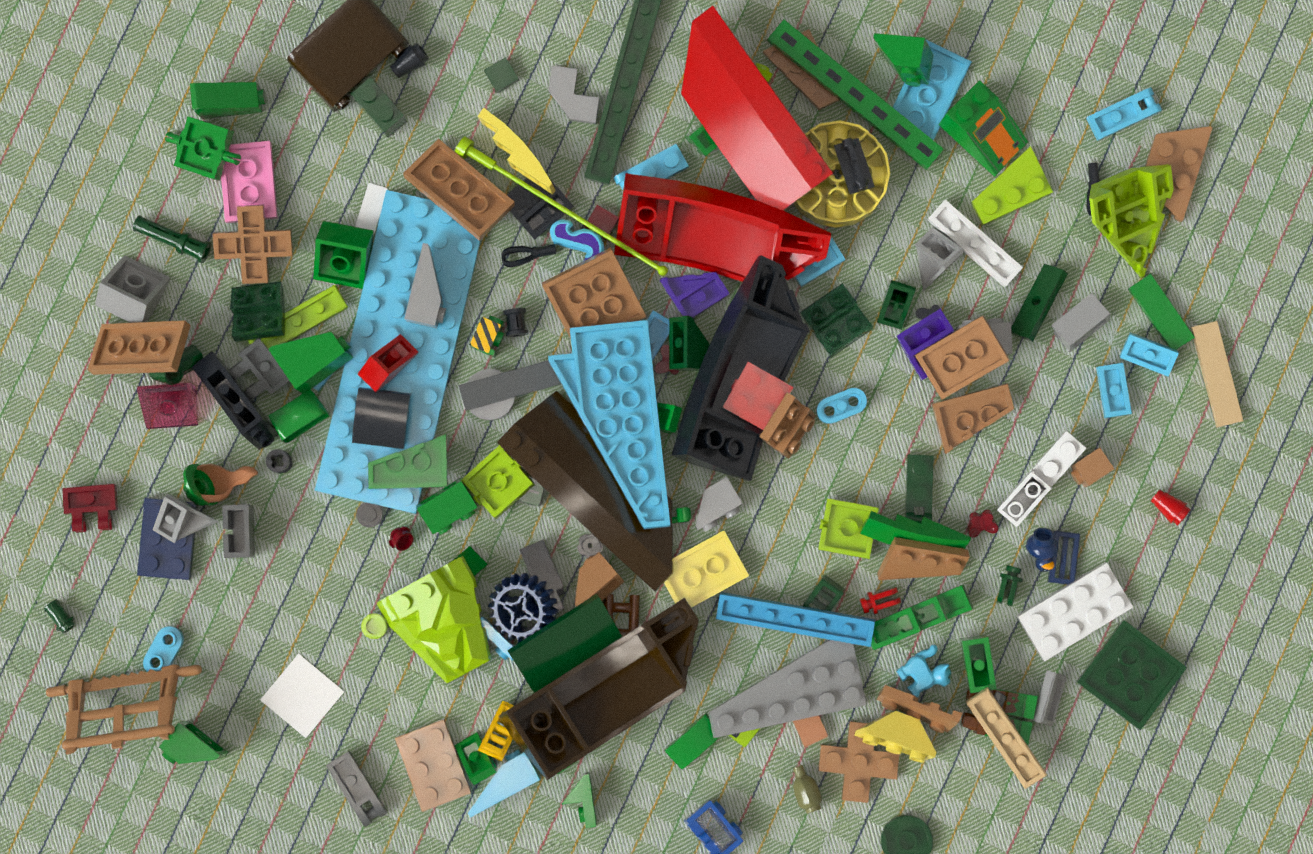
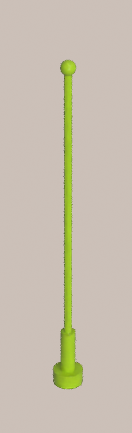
M464 136L458 143L455 153L461 158L465 159L469 156L488 169H495L658 270L659 275H667L668 268L666 266H659L498 166L497 161L474 148L475 142Z

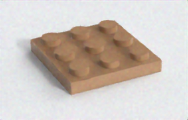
M611 247L541 283L570 339V328L633 322L647 317Z

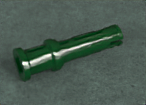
M140 215L134 221L133 231L176 248L178 254L192 256L199 263H204L210 253L211 242H203L193 238L188 232L178 233Z

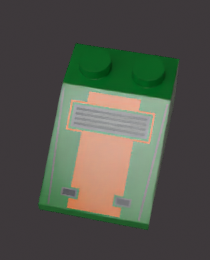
M980 80L946 113L938 124L994 177L1028 143V140L1000 99Z

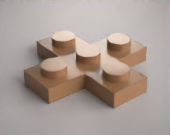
M264 205L237 206L238 231L214 232L212 234L214 259L240 258L242 284L268 283V257L293 256L292 229L266 230Z
M849 721L847 747L821 744L818 771L844 774L841 800L868 803L871 777L897 780L899 754L874 750V746L862 742L863 738L854 736L856 730L868 723Z

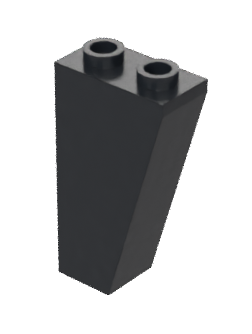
M211 351L192 366V369L242 436L258 450L274 442L275 437L279 435L276 429L256 403L246 394L245 389L237 379L233 378L229 373L230 370L214 352Z

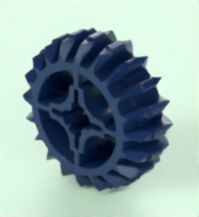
M514 573L510 578L505 577L502 579V583L495 585V591L489 596L493 601L487 607L494 610V612L489 614V617L496 618L493 627L500 626L502 628L500 631L501 635L508 633V641L517 638L518 643L556 620L552 615H555L558 609L552 607V605L557 602V599L550 598L549 596L553 589L545 590L546 581H541L538 584V578L535 575L530 577V579L528 573H523L520 576L518 573ZM512 589L524 590V593L519 597L509 596ZM526 619L537 621L533 627L522 626Z

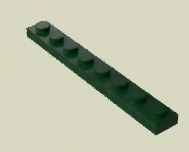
M634 0L584 179L610 185L662 0Z

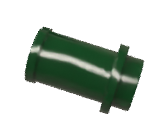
M57 599L50 602L44 608V611L47 612L57 625V631H61L64 634L76 625L74 617H70Z

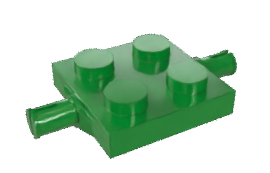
M187 116L185 127L180 135L172 132H167L166 136L172 138L165 137V141L177 145V155L174 162L176 167L220 181L226 162L235 165L241 162L233 159L241 160L240 154L229 152L234 133L233 130Z

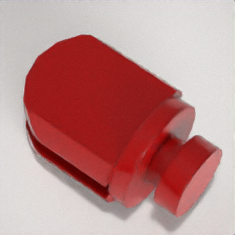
M897 587L872 594L871 591L867 592V600L865 597L859 599L864 614L869 613V610L872 609L875 615L878 614L880 609L901 603L900 597L875 603V600L898 593Z

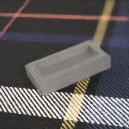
M1046 671L1032 721L1053 726L1067 676Z

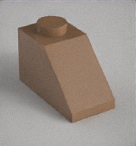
M600 552L587 558L579 569L575 598L576 606L595 594L603 601L625 582Z

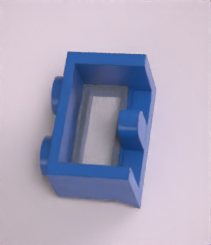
M707 800L683 821L710 854H729L744 842L740 837L743 832L735 822L729 823L723 816L726 814V811L717 801L712 803L711 800Z

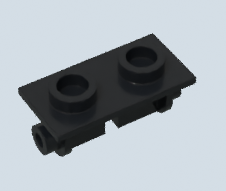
M847 138L842 140V143L834 145L849 194L875 187L859 138Z

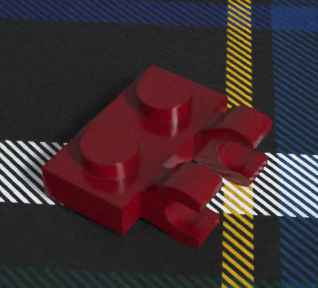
M116 484L62 488L64 514L72 515L73 532H87L84 513L98 512V529L102 531L113 529L110 511H118Z

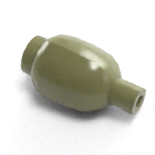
M803 765L793 768L796 776L793 789L799 807L805 809L806 814L820 810L822 796L816 781L811 776L806 775Z

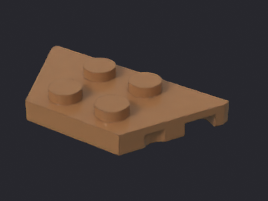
M1209 126L1156 134L1150 148L1145 167L1171 165L1174 190L1171 199L1167 198L1164 206L1179 222H1182L1209 141L1212 127Z

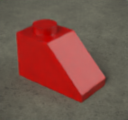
M400 334L371 355L358 372V375L377 392L389 383L419 352Z

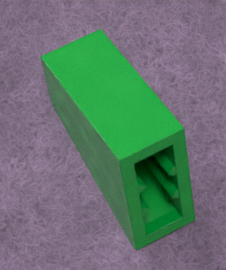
M256 82L190 83L192 109L201 119L262 113V105L266 104L265 91L260 89Z
M333 332L274 345L268 349L293 387L302 394L314 388L353 358L349 352L351 348L349 342L344 336L338 337Z

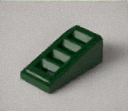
M823 575L802 606L811 608L809 605L812 603L821 610L831 611L844 594L845 589L828 576ZM825 586L834 592V597L824 591L822 587ZM816 595H820L830 603L825 605L816 598Z

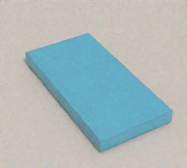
M926 40L934 55L929 84H921L918 87H914L904 83L893 108L934 140L940 128L938 124L948 112L972 61Z

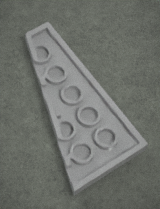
M827 640L817 648L712 709L708 714L713 738L866 705L854 645Z

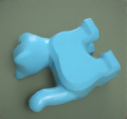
M931 645L929 649L918 652L904 666L896 670V673L903 682L908 676L914 679V682L907 688L916 697L922 691L930 689L934 685L945 687L950 684L951 670L949 669V664L937 665L931 671L926 662L927 658L936 654L938 650L936 645Z

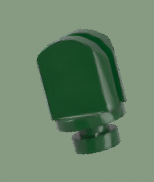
M1006 565L1005 570L1008 571L1007 574L1000 573L999 576L1002 577L997 603H1003L1010 579L1013 581L1007 606L1012 607L1018 584L1023 582V578L1017 577L1018 574H1021L1022 569Z

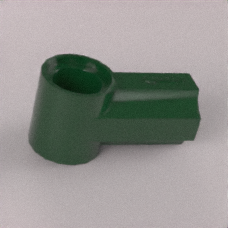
M189 345L183 350L177 372L149 373V375L155 381L176 385L182 380L184 375L193 371L192 366L200 361L203 355L197 346Z

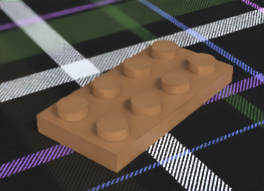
M440 139L435 141L403 173L407 181L479 241L515 206V202Z
M185 320L101 324L87 370L93 375L177 372L191 325Z

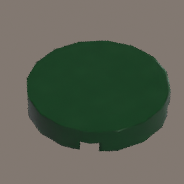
M899 815L892 818L884 826L881 833V848L884 854H930L933 848V835L929 826L922 819L913 815Z

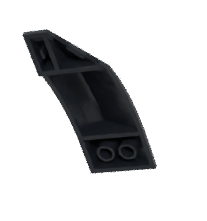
M762 255L758 256L728 306L693 384L673 447L672 456L747 481L752 480L763 442L759 436L763 430L723 408V405L732 391V384L735 379H739L748 362L784 382L807 333H810L807 323H803L799 314L800 306L793 289H789L785 280L786 272L783 265Z

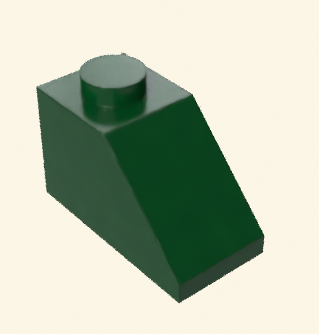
M691 316L669 318V370L699 371L709 348V342Z

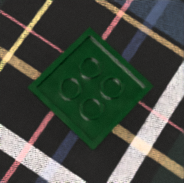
M1122 620L1076 683L1135 728L1141 730L1187 667L1127 621Z

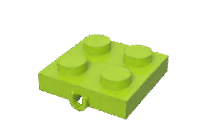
M500 445L461 479L475 495L473 496L474 500L479 505L482 504L495 519L501 516L535 485L521 469L522 466Z
M827 498L823 519L821 518L819 526L821 534L818 550L870 559L873 538L860 534V531L871 511L878 513L879 508Z

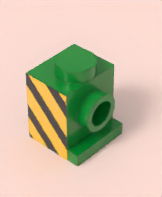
M491 315L488 319L482 317L469 344L470 347L495 358L497 353L493 348L494 346L499 347L505 333L501 331L504 321Z

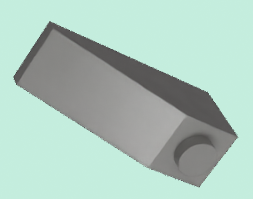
M423 243L404 319L407 322L437 329L438 323H443L446 308H443V300L431 248L428 244Z

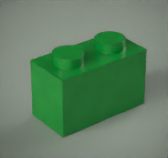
M458 478L450 483L448 487L440 489L416 505V509L433 535L437 532L440 535L447 532L453 527V522L460 518L462 521L470 518L475 514L474 509L478 508L461 478Z

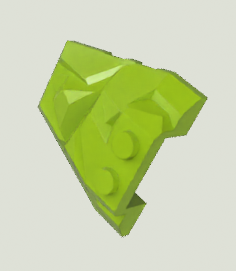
M463 556L377 602L388 626L446 683L491 660L486 630L481 625L479 615L482 611L481 605L477 603L474 590L477 587L476 580Z

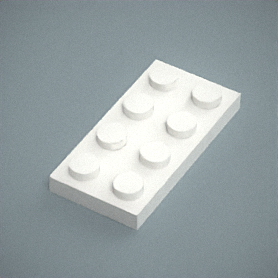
M1104 562L1016 617L1041 659L1046 661L1130 610L1133 606L1109 565Z

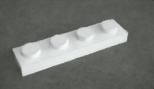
M944 200L927 219L947 238L962 247L965 254L1004 288L1023 268L947 200Z

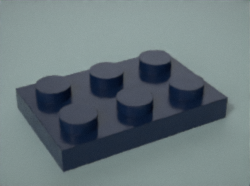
M145 498L137 576L191 580L195 533L173 543L153 531L163 499ZM185 501L186 503L198 509V505H195L193 502Z

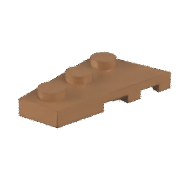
M809 29L802 32L806 38L817 46ZM774 46L763 50V54L818 110L840 101Z
M1007 383L931 403L945 454L1014 409Z

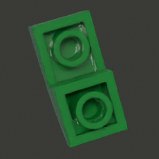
M707 713L688 726L681 736L665 748L667 755L681 770L718 739L713 738L711 723Z

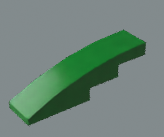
M873 511L869 513L860 531L862 535L890 545L894 537L965 549L971 540L970 536L925 517L918 523L899 514L892 520Z
M964 585L955 587L875 621L871 644L873 651L972 610L973 606Z

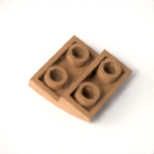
M787 392L759 437L789 459L792 454L799 450L804 434L809 432L814 426L816 415L810 408L801 404L796 397Z

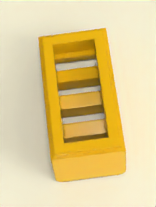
M506 701L501 702L478 751L497 760H503L513 738L506 727L498 724V722L503 724L499 715L514 705ZM493 732H496L502 736L507 737V740L498 735L493 734ZM489 740L503 746V748L500 749L488 742Z

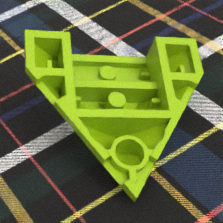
M1168 164L1130 168L1091 185L1089 201L1092 223L1141 278L1145 276L1147 268H1144L1148 253L1152 254L1165 217L1162 211L1166 199H1171L1174 190L1171 165Z

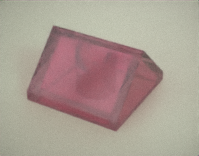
M176 383L173 385L137 386L146 429L198 426L197 389L195 385L191 383Z

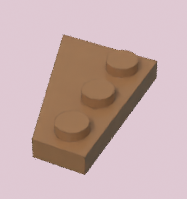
M894 537L877 572L878 580L961 575L970 557L969 551L962 548Z
M884 685L876 699L882 702L881 705L892 711L900 710L906 713V715L930 724L929 728L939 733H944V731L948 733L959 723L963 714L955 710L952 715L943 712L940 708L941 706L933 702L921 704L916 696Z

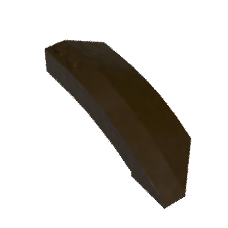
M555 391L514 423L497 441L547 492L655 592L673 574V500L667 495L670 527L644 529L578 412L558 391Z
M683 598L499 715L513 740L546 780H549L685 692L688 667L691 664L694 648V635L699 621L686 599Z

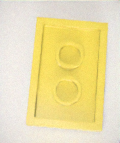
M722 531L672 558L673 574L664 584L675 604L685 598L692 608L749 577V574L726 532Z

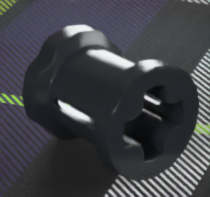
M513 308L503 311V315L506 316L508 331L505 333L506 337H520L529 334L525 328L524 320L526 308Z
M275 449L268 453L266 465L271 471L278 474L287 473L293 465L292 457L281 449ZM282 456H284L282 458V461L285 464L282 467L279 465L276 466L277 463L276 461H274L275 457L281 458Z

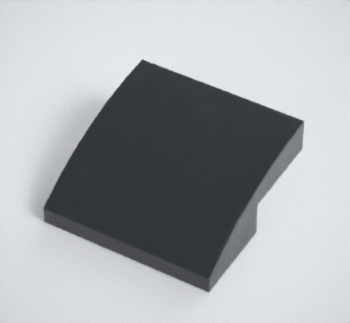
M528 178L523 180L570 210L574 207L553 182L552 184L556 191L552 195ZM519 184L506 194L515 202V206L510 210L511 214L534 240L566 214Z
M359 387L352 443L404 449L411 393L386 390L375 392L370 388Z

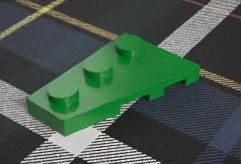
M446 434L368 462L369 489L448 487Z

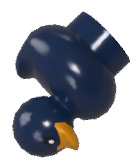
M1038 528L1029 536L1025 547L1029 554L1037 558L1035 561L1037 569L1047 572L1055 566L1052 558L1058 552V544L1054 538V533L1050 529Z

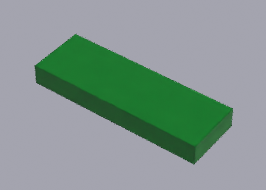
M1151 274L1128 288L1168 347L1177 350L1195 338Z

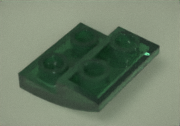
M281 281L232 288L230 310L233 313L232 338L235 342L254 340L259 337L261 339L285 335V304Z
M843 283L800 312L830 358L873 330L872 324L860 310L857 302Z

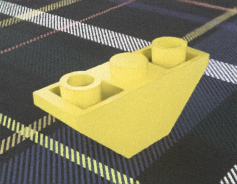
M898 711L887 713L855 731L854 736L863 738L862 742L872 746H877L878 744L885 746L886 751L890 753L901 754L902 752L910 755L909 759L923 763L925 760L935 758L936 751L920 720Z

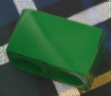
M309 389L268 415L281 440L284 443H288L328 418L330 413L316 394Z

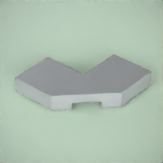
M552 66L548 91L553 99L558 103L570 121L596 124L599 97L574 94L578 70Z

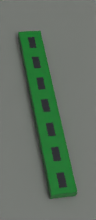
M783 19L768 37L767 41L925 170L930 167L943 151L940 145L786 20Z

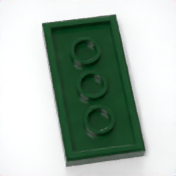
M595 594L507 651L531 690L535 693L622 638V635L601 599Z

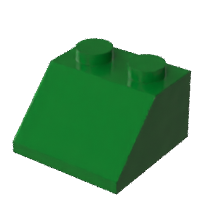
M874 33L873 38L882 55L905 84L918 87L921 84H929L934 55L925 38Z
M323 221L315 241L313 279L363 289L372 252L374 230Z
M189 720L178 722L174 733L169 735V740H164L158 747L163 751L162 756L172 764L176 762L184 764L217 760L226 757L229 753Z

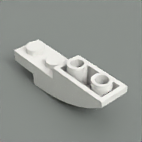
M1066 430L1024 476L997 510L1017 527L1083 453L1086 447Z

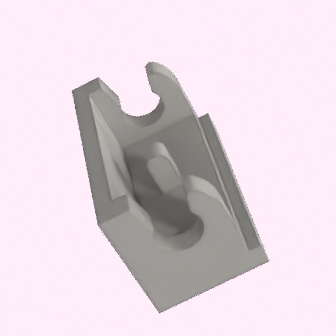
M1091 293L1054 322L1051 327L1054 329V335L1070 353L1110 320V312Z

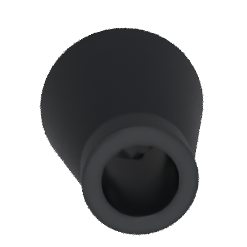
M415 43L413 46L410 44L399 58L390 65V68L400 78L409 72L425 66V62L429 60V57L418 43Z

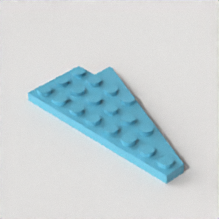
M648 320L570 328L572 353L548 356L551 367L644 529L670 527Z

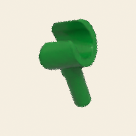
M688 507L676 508L677 517H672V524L690 521L691 509Z

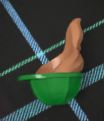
M191 464L186 466L183 472V491L186 497L195 505L214 506L218 502L225 500L233 487L248 483L252 477L258 475V471L250 466H243L234 472H230L215 464Z

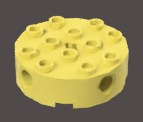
M838 120L820 123L805 133L833 173L837 169L842 176L840 179H835L834 175L829 176L795 201L794 205L801 214L816 224L833 228L855 225L871 215L886 194L890 177L887 153L876 137L858 124ZM847 138H859L875 187L850 195L834 145L842 143V140Z

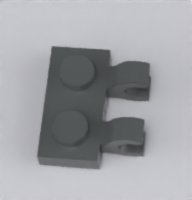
M260 337L238 353L243 360L229 369V373L235 380L249 369L259 379L245 389L246 394L251 400L265 389L270 394H273L289 381Z

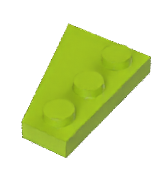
M1030 146L971 202L982 226L1053 193L1032 147Z

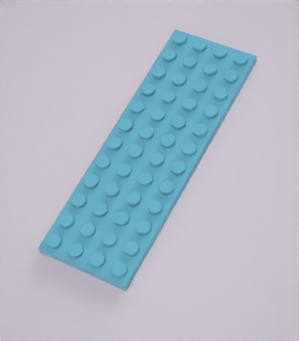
M386 190L350 340L351 348L349 352L353 358L344 365L315 486V491L414 514H417L416 505L420 502L423 488L369 489L368 462L435 438L481 240L479 241L429 199ZM423 243L428 244L431 248L443 300V308H446L443 323H438L437 329L407 322L404 319ZM401 334L419 353L380 390L411 393L404 449L352 443L358 388L372 389L358 375V372L371 355Z

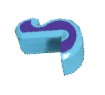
M558 220L550 228V235L554 244L585 252L584 261L605 250L600 235L590 229L572 232L574 226L569 220Z

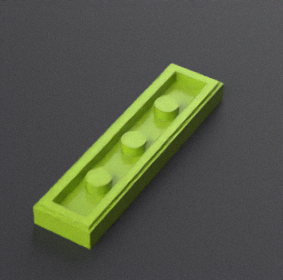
M333 285L245 337L249 344L260 337L269 349L271 346L294 340L349 307L337 286Z

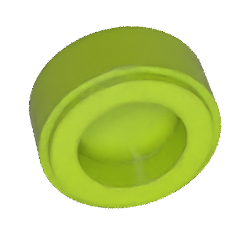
M372 613L362 620L361 630L367 638L379 639L386 634L388 624L384 616Z

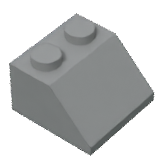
M124 255L100 282L95 306L130 323L146 322L154 313L170 281V277Z

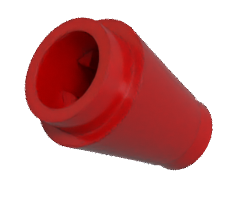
M1161 489L1151 500L1171 524L1174 522L1177 526L1191 511L1186 506L1187 503L1163 492Z

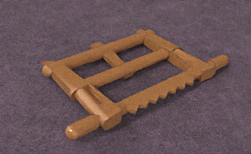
M169 665L162 667L161 671L150 669L147 673L144 671H140L138 674L131 672L129 675L122 673L119 677L112 675L109 679L103 676L101 680L94 678L91 682H84L83 679L71 680L68 682V686L61 685L47 688L46 695L48 697L68 694V712L65 713L66 740L62 742V748L66 750V755L74 753L78 748L112 744V749L123 748V742L158 736L161 739L169 740V735L175 731L172 721L175 704L178 699L175 697L178 677L199 675L202 672V667L200 665L184 667ZM161 681L159 700L84 711L85 695L87 692ZM158 711L157 726L124 731L125 715ZM114 717L113 733L81 737L82 722Z

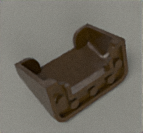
M347 0L288 55L287 61L307 85L335 112L338 109L341 111L351 102L349 98L351 90L387 57L392 58L395 56L399 58L406 50L409 42L372 0Z

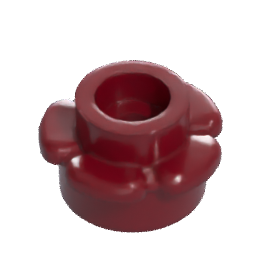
M406 526L395 528L390 534L389 545L399 551L407 550L414 541L410 529Z

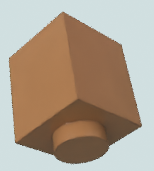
M1100 447L1070 466L1073 470L1070 473L1074 481L1078 485L1082 484L1084 488L1114 470V467Z

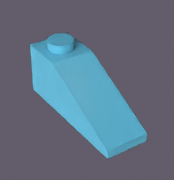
M518 749L505 756L507 761L500 766L468 812L470 818L541 779L534 764L524 752L521 753Z

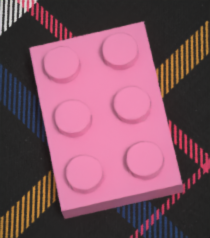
M271 142L230 144L229 152L241 155V160L233 159L241 162L238 165L226 162L222 172L221 181L225 222H238L237 206L264 205L265 220L278 219Z

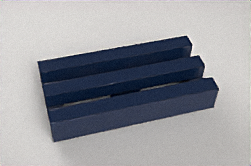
M1053 531L1057 544H1059V537H1063L1059 576L1055 578L1056 554L1052 558L1055 566L1049 570L1047 582L1069 585L1075 581L1080 534ZM1073 538L1069 579H1064L1068 540Z

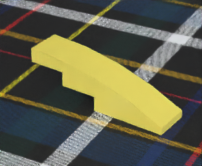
M483 108L478 118L482 125L495 132L493 140L496 146L510 154L507 160L511 168L553 195L556 190L526 144L505 123Z

